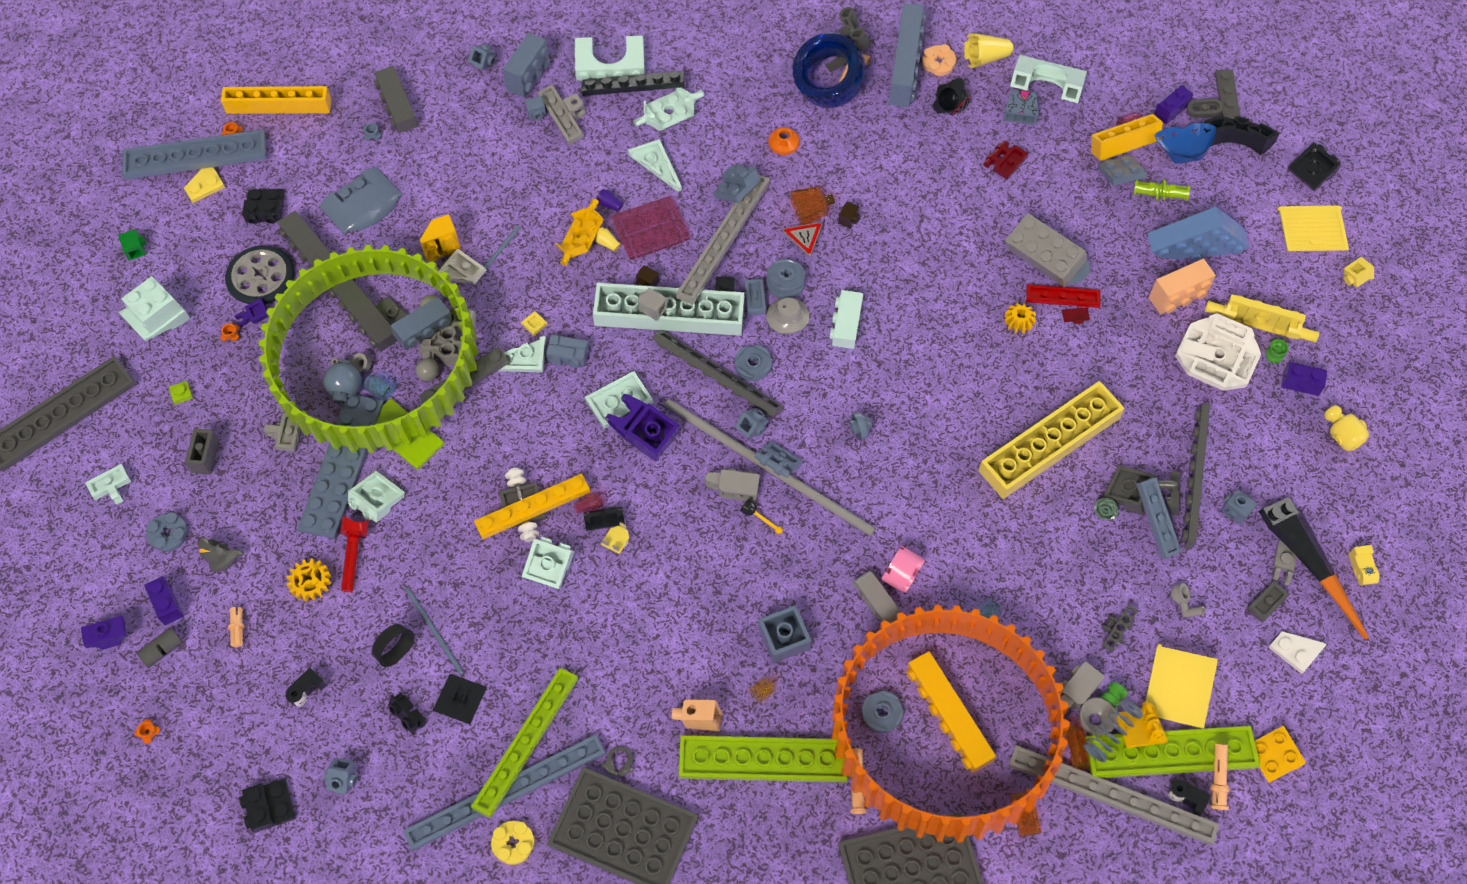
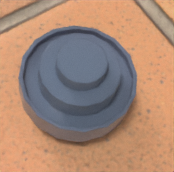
M859 411L852 413V420L849 421L852 434H859L857 436L859 440L867 438L870 428H872L869 417L866 418Z

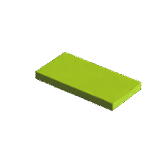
M390 398L382 406L376 424L389 422L408 414V412ZM429 429L426 430L427 436L424 438L417 435L411 438V442L407 446L402 442L393 446V450L417 471L445 445Z

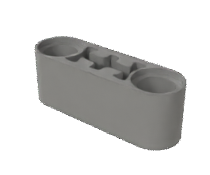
M871 571L852 581L854 588L860 591L859 595L878 620L880 619L881 622L885 620L889 623L896 621L897 614L901 611Z

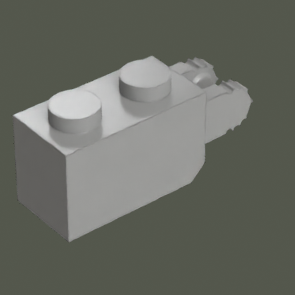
M721 469V473L709 472L706 474V487L712 490H719L721 498L740 501L751 499L754 503L757 502L760 474L752 471L739 472L735 469Z
M1086 661L1082 666L1077 664L1070 673L1073 677L1069 681L1065 679L1062 683L1064 689L1060 698L1062 701L1068 702L1067 711L1071 707L1074 710L1081 709V706L1090 698L1105 678L1102 673Z

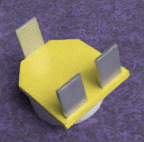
M619 522L620 526L610 528L601 543L602 546L618 554L621 553L629 542L628 530L626 525Z

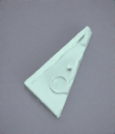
M660 139L628 149L630 157L677 192L682 191V186Z
M542 336L539 337L540 340L533 343H525L519 348H513L504 352L510 364L498 371L543 372L547 338Z

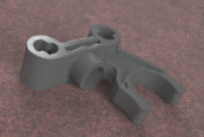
M845 7L839 13V17L844 24L842 28L838 29L842 40H832L818 48L822 57H825L832 51H838L837 57L826 63L829 72H833L835 69L843 66L856 49L862 51L870 46L871 42L865 30L861 27L856 28L859 25V19L852 7Z

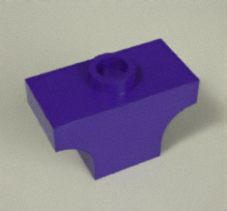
M122 615L81 627L83 645L86 648L97 647L104 650L121 645V639L127 637L125 620Z

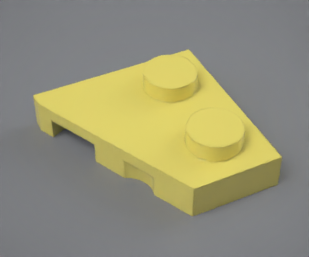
M214 167L201 169L184 187L192 203L225 188Z

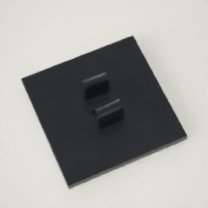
M449 674L432 711L470 725L487 687Z

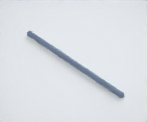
M406 587L405 591L459 675H463L464 671L410 588Z

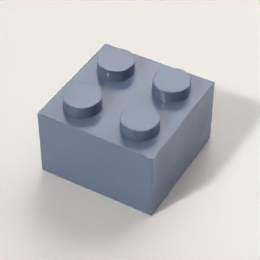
M796 605L758 619L759 632L773 663L811 649V638Z

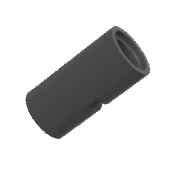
M169 627L138 650L136 654L147 668H150L183 642L173 629Z

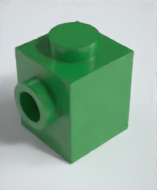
M136 229L118 235L123 252L129 261L146 255L144 246L147 245L143 235H139Z

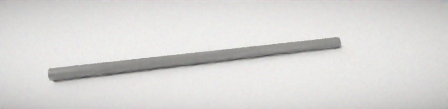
M668 399L665 402V408L867 535L872 536L875 532V527L789 474L785 478L774 473V470L767 465L763 466L759 463V460L754 458L755 452L674 401Z

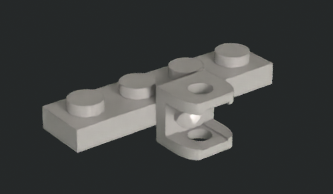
M553 85L537 92L538 96L542 97L544 106L568 145L584 138L581 129L575 121L586 114L583 102L578 94L570 95L562 101Z

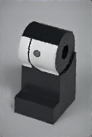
M309 667L286 690L285 696L291 705L296 707L302 706L306 702L307 697L317 687L322 691L327 684Z
M1183 780L1173 781L1167 791L1170 799L1176 802L1181 801L1193 808L1192 814L1197 816L1203 814L1211 797L1210 794Z

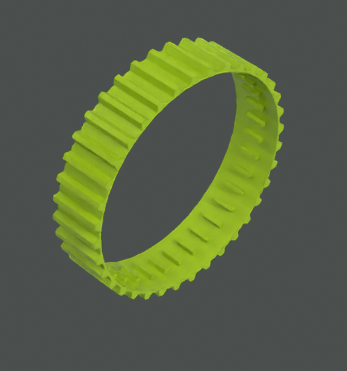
M365 245L363 250L355 251L353 247H349L344 254L330 253V258L323 262L316 259L314 267L309 270L302 268L299 270L300 277L295 281L288 280L285 283L288 287L283 294H276L275 299L277 303L275 307L268 308L266 312L269 321L261 326V330L265 335V338L259 340L258 344L264 353L259 357V362L265 369L262 374L270 386L271 393L294 425L298 424L306 436L312 433L318 443L322 444L327 440L333 449L338 450L343 445L355 453L359 448H367L369 453H374L377 447L384 446L387 451L393 450L394 444L400 442L407 446L410 444L411 438L417 435L422 438L426 437V430L432 426L439 428L442 425L440 419L446 414L452 416L455 413L453 406L456 401L463 402L465 399L463 390L465 387H471L473 382L470 372L476 371L477 368L473 357L478 355V348L475 342L477 335L464 297L461 296L457 284L451 283L446 271L439 273L435 262L425 263L421 254L417 253L414 256H410L405 248H400L397 252L390 251L388 245H383L381 249H372L371 245ZM367 275H401L417 279L432 286L449 299L452 308L456 307L457 317L459 321L462 320V322H459L463 336H460L462 345L454 369L446 382L430 399L402 417L371 426L350 427L333 425L309 416L304 410L300 411L293 400L289 402L291 400L285 389H282L285 386L279 376V373H281L279 360L283 341L289 328L311 301L337 284Z

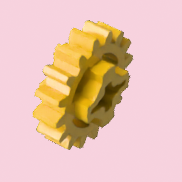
M312 558L309 563L305 559H303L302 565L295 563L297 568L295 570L290 569L289 571L292 575L286 577L289 581L287 587L290 589L292 596L295 595L297 600L303 597L305 602L309 598L313 602L316 601L315 596L317 595L322 598V592L329 591L326 585H331V581L328 579L331 577L327 566L323 565L320 560L315 564ZM320 573H321V576H322L321 581L318 579L319 576H320V575H319Z

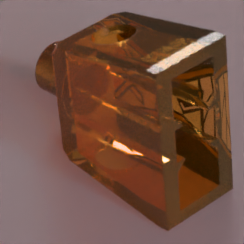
M818 187L794 190L790 193L791 204L801 225L811 224L827 216L828 206L835 204L833 194L823 196Z

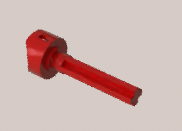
M346 516L342 517L340 533L347 536L341 591L353 592L359 538L367 536L368 519L364 522H356Z

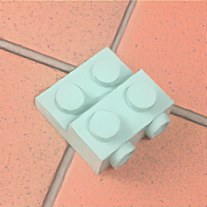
M375 471L348 491V504L354 510L359 509L366 520L370 521L372 519L377 523L390 513V508L404 498L405 492Z
M541 537L540 540L534 539L522 577L561 589L574 551L570 550L571 546L559 543V546L551 544L552 540Z

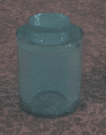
M376 374L368 376L364 382L365 390L384 402L388 400L395 389L394 385Z

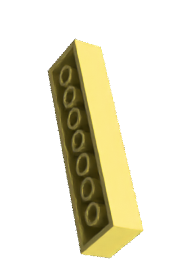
M1098 381L982 460L979 472L999 496L1005 499L1119 420L1125 408Z

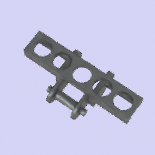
M1128 604L1119 620L1115 616H1108V623L1101 628L1105 633L1108 632L1110 634L1102 648H1106L1112 653L1118 642L1124 643L1122 635L1126 629L1132 630L1133 627L1130 623L1138 612L1136 608ZM1129 609L1133 610L1134 612L1132 616L1127 614V611ZM1127 617L1129 621L1126 622L1123 620V618ZM1112 623H1115L1116 625L1114 626L1113 630L1110 629ZM1117 625H1122L1124 630H1117ZM1109 640L1114 643L1112 647L1107 645Z

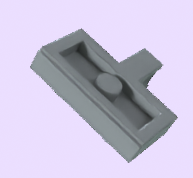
M283 412L281 423L276 425L265 424L264 432L266 436L273 437L276 440V450L295 452L301 429L298 424L294 425L287 414Z

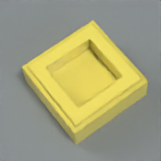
M535 311L521 322L533 336L548 325Z

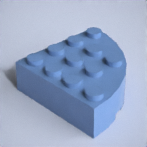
M1213 207L1148 233L1151 251L1160 258H1191V261H1199L1202 257L1231 253L1239 254L1244 249L1249 248L1245 228L1218 207Z

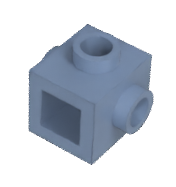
M484 43L472 46L468 62L481 70L491 68L495 64L497 51L492 50L490 45Z
M758 409L746 410L740 415L735 427L747 438L762 435L766 430L765 426L769 420Z
M1237 490L1234 495L1229 494L1223 501L1225 506L1222 512L1229 519L1235 520L1241 525L1254 510L1257 503L1251 500L1246 493Z
M335 757L324 775V781H327L326 790L334 791L337 794H347L357 781L355 761Z

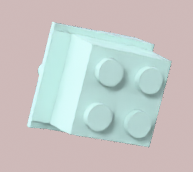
M152 276L121 298L126 308L119 311V314L144 341L169 329L173 330L190 319L186 311Z

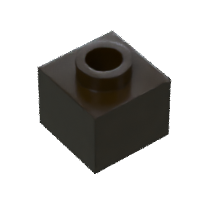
M846 201L839 213L838 224L849 229L852 228L853 224L857 225L861 216L859 214V206Z
M645 265L636 274V284L639 286L656 287L660 282L659 273Z

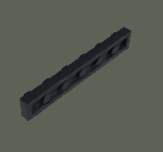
M672 71L595 79L589 78L582 80L581 93L582 96L682 88L685 83L684 71Z

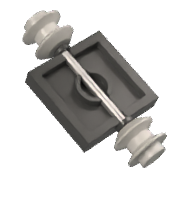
M519 468L510 469L505 474V477L510 479L507 485L513 488L499 491L502 508L538 493L537 482L523 485L526 482V478L522 477L524 471ZM545 513L511 528L518 527V531L523 532L520 535V539L525 540V542H532L539 536V532L534 530L537 528V524L534 522L546 520Z

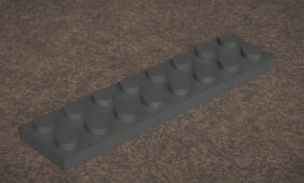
M113 356L0 429V469L2 472L135 386L136 383L117 358Z

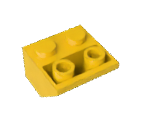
M449 214L431 220L420 239L427 262L437 261L442 256L452 255L457 249L461 250L457 233Z

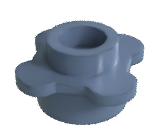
M374 123L366 124L363 127V132H365L364 139L367 141L373 138L379 139L381 137V133H379L380 126Z

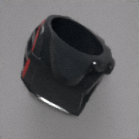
M963 78L953 79L937 87V99L933 103V110L937 114L948 113L955 115L967 108L971 102V96L964 87L965 81Z

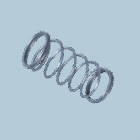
M1121 698L1120 704L1115 706L1117 713L1111 712L1108 714L1110 721H1102L1103 730L1096 729L1094 731L1096 738H1088V742L1084 743L1085 750L1100 762H1106L1107 757L1101 749L1089 742L1091 739L1098 741L1109 752L1113 753V750L1098 738L1097 731L1106 733L1115 743L1120 744V741L1115 736L1105 730L1103 726L1105 722L1112 724L1121 734L1127 736L1126 731L1112 722L1110 715H1118L1127 725L1134 727L1130 720L1120 715L1117 707L1122 706L1126 712L1135 718L1141 719L1143 717L1140 708L1126 698ZM1123 702L1129 704V705L1132 706L1135 710H1133L1132 708L1126 706Z

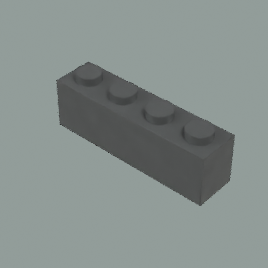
M391 66L374 72L376 79L373 81L376 89L381 90L379 96L382 103L386 102L387 104L384 105L387 115L392 116L390 122L393 129L397 128L398 133L418 127L416 116L395 67Z

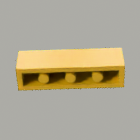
M1154 114L1092 134L1091 153L1101 161L1152 144L1157 141L1155 134L1162 130L1163 122Z

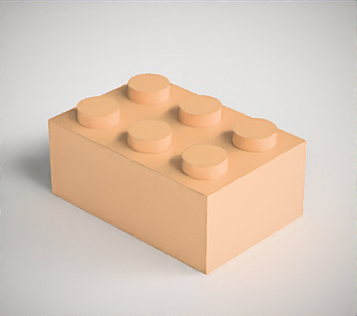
M1201 259L1156 279L1149 299L1160 315L1165 312L1167 314L1172 313L1177 307L1181 305L1185 307L1194 299L1198 298V300L1205 298L1216 275L1207 262Z

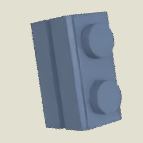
M551 335L547 348V359L554 365L562 363L568 364L573 368L584 367L589 350L588 340Z

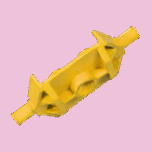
M592 199L589 207L571 213L574 220L562 244L556 243V246L564 253L560 261L562 265L567 266L570 258L588 252L604 221L601 215L595 211L599 204L598 200Z

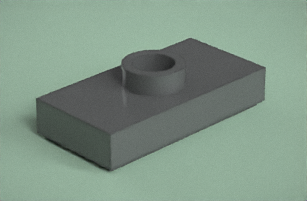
M389 297L375 306L390 325L407 316Z

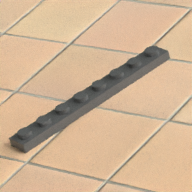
M662 330L654 334L652 340L656 341L658 346L670 350L675 357L686 360L688 365L700 369L705 376L714 378L719 385L730 388L735 395L744 397L751 405L760 407L765 414L775 417L783 411V405L666 331Z
M1202 403L1199 410L1196 409L1194 414V421H1197V426L1193 428L1192 437L1195 438V443H1192L1190 454L1194 455L1193 460L1189 464V471L1192 472V475L1188 478L1187 482L1190 494H1187L1185 500L1188 512L1184 514L1183 523L1186 524V530H1183L1181 541H1185L1184 548L1192 549L1197 540L1210 404Z

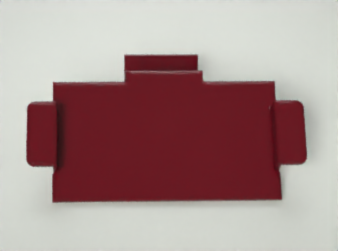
M1088 307L1062 309L1064 322L1082 324L1084 321L1090 320Z

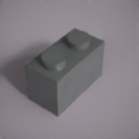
M194 428L185 464L191 473L211 475L219 439L213 430Z

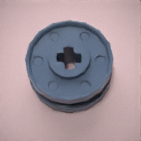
M788 259L772 263L767 271L766 285L768 291L781 299L799 296L805 284L804 268L799 263Z

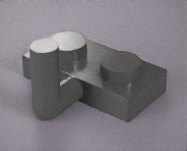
M1171 472V479H1167V481H1157L1159 488H1167L1168 491H1171V497H1167V508H1171L1172 515H1180L1181 480L1179 472Z

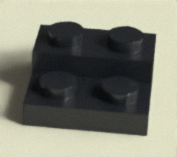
M1313 142L1288 167V170L1315 192L1340 169L1341 164L1336 156H1330L1322 145H1317Z
M248 189L247 200H244L242 213L245 222L250 224H256L257 222L273 224L282 219L284 189Z
M285 778L266 785L260 783L241 790L243 796L239 797L242 809L246 808L247 816H244V823L246 828H250L253 833L296 819Z

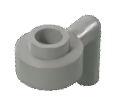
M357 353L353 356L352 360H344L351 362V365L355 366L359 372H367L371 367V359L367 354ZM333 358L331 363L332 365L340 363L343 359Z
M1185 583L1173 586L1171 591L1172 599L1180 604L1184 617L1206 614L1204 606L1189 609L1190 591Z

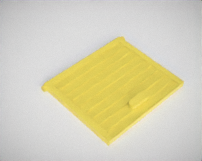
M1342 206L1277 207V210L1280 211L1287 251L1349 250L1341 214Z
M1158 644L1146 701L1154 706L1158 718L1204 729L1218 659L1165 648Z

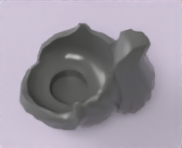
M204 536L199 537V553L209 563V568L213 572L227 570L233 565L238 556L244 555L239 549L230 550L227 548L228 544H220L214 539L207 540Z

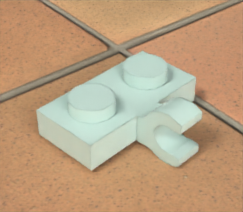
M120 464L85 483L95 501L109 494L117 505L123 502L117 489L130 483L131 480L123 465Z

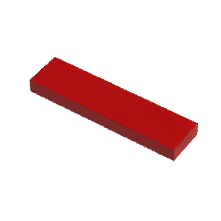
M1027 284L1026 302L1100 308V290Z

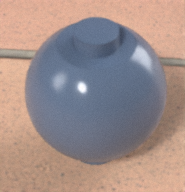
M342 360L326 370L323 384L327 393L332 396V402L344 404L347 403L348 398L355 396L359 392L362 385V377L358 369L351 365V362Z

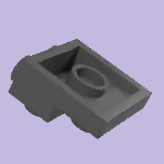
M1118 465L1104 494V498H1110L1117 504L1123 505L1124 510L1143 514L1145 508L1136 484L1156 476L1155 474Z

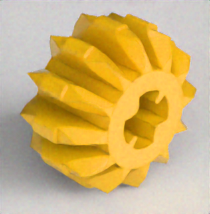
M1017 302L1015 306L1010 305L1004 315L1005 324L1008 325L1009 330L1014 328L1015 334L1018 330L1022 334L1026 330L1030 332L1036 322V312L1032 311V306L1026 307L1025 303L1020 305Z

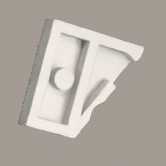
M1281 632L1268 648L1302 674L1326 644Z

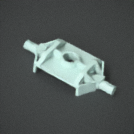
M676 88L675 92L646 104V101H644V115L634 120V124L638 127L646 123V125H650L659 131L694 116L695 100L704 97V93L700 90L690 94V92L682 88ZM672 109L674 112L668 114L665 113V110Z

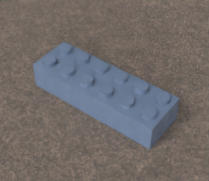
M903 3L889 105L909 107L910 101L914 102L917 82L915 77L918 74L921 52L919 50H921L924 24L921 23H925L926 13H923L924 5Z

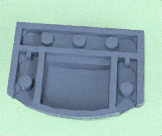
M377 167L362 171L361 176L337 192H331L319 205L343 234H348L347 231L352 230L361 231L376 224L395 208V203L399 197L401 198V192Z

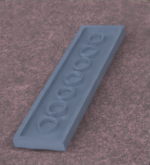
M263 129L123 149L122 176L124 180L265 160L266 133Z
M357 395L350 397L347 403H344L336 425L350 427L376 425L382 406L385 403L383 400ZM329 443L297 528L299 532L334 540L337 539L342 524V517L345 516L349 505L348 491L356 486L368 453L367 448H359L355 453L343 445L338 450L333 449Z

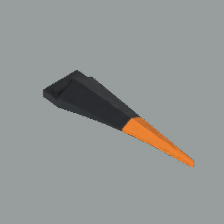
M1290 497L1258 511L1268 529L1308 568L1339 605L1359 634L1364 639H1368L1367 632L1303 513L1298 512Z

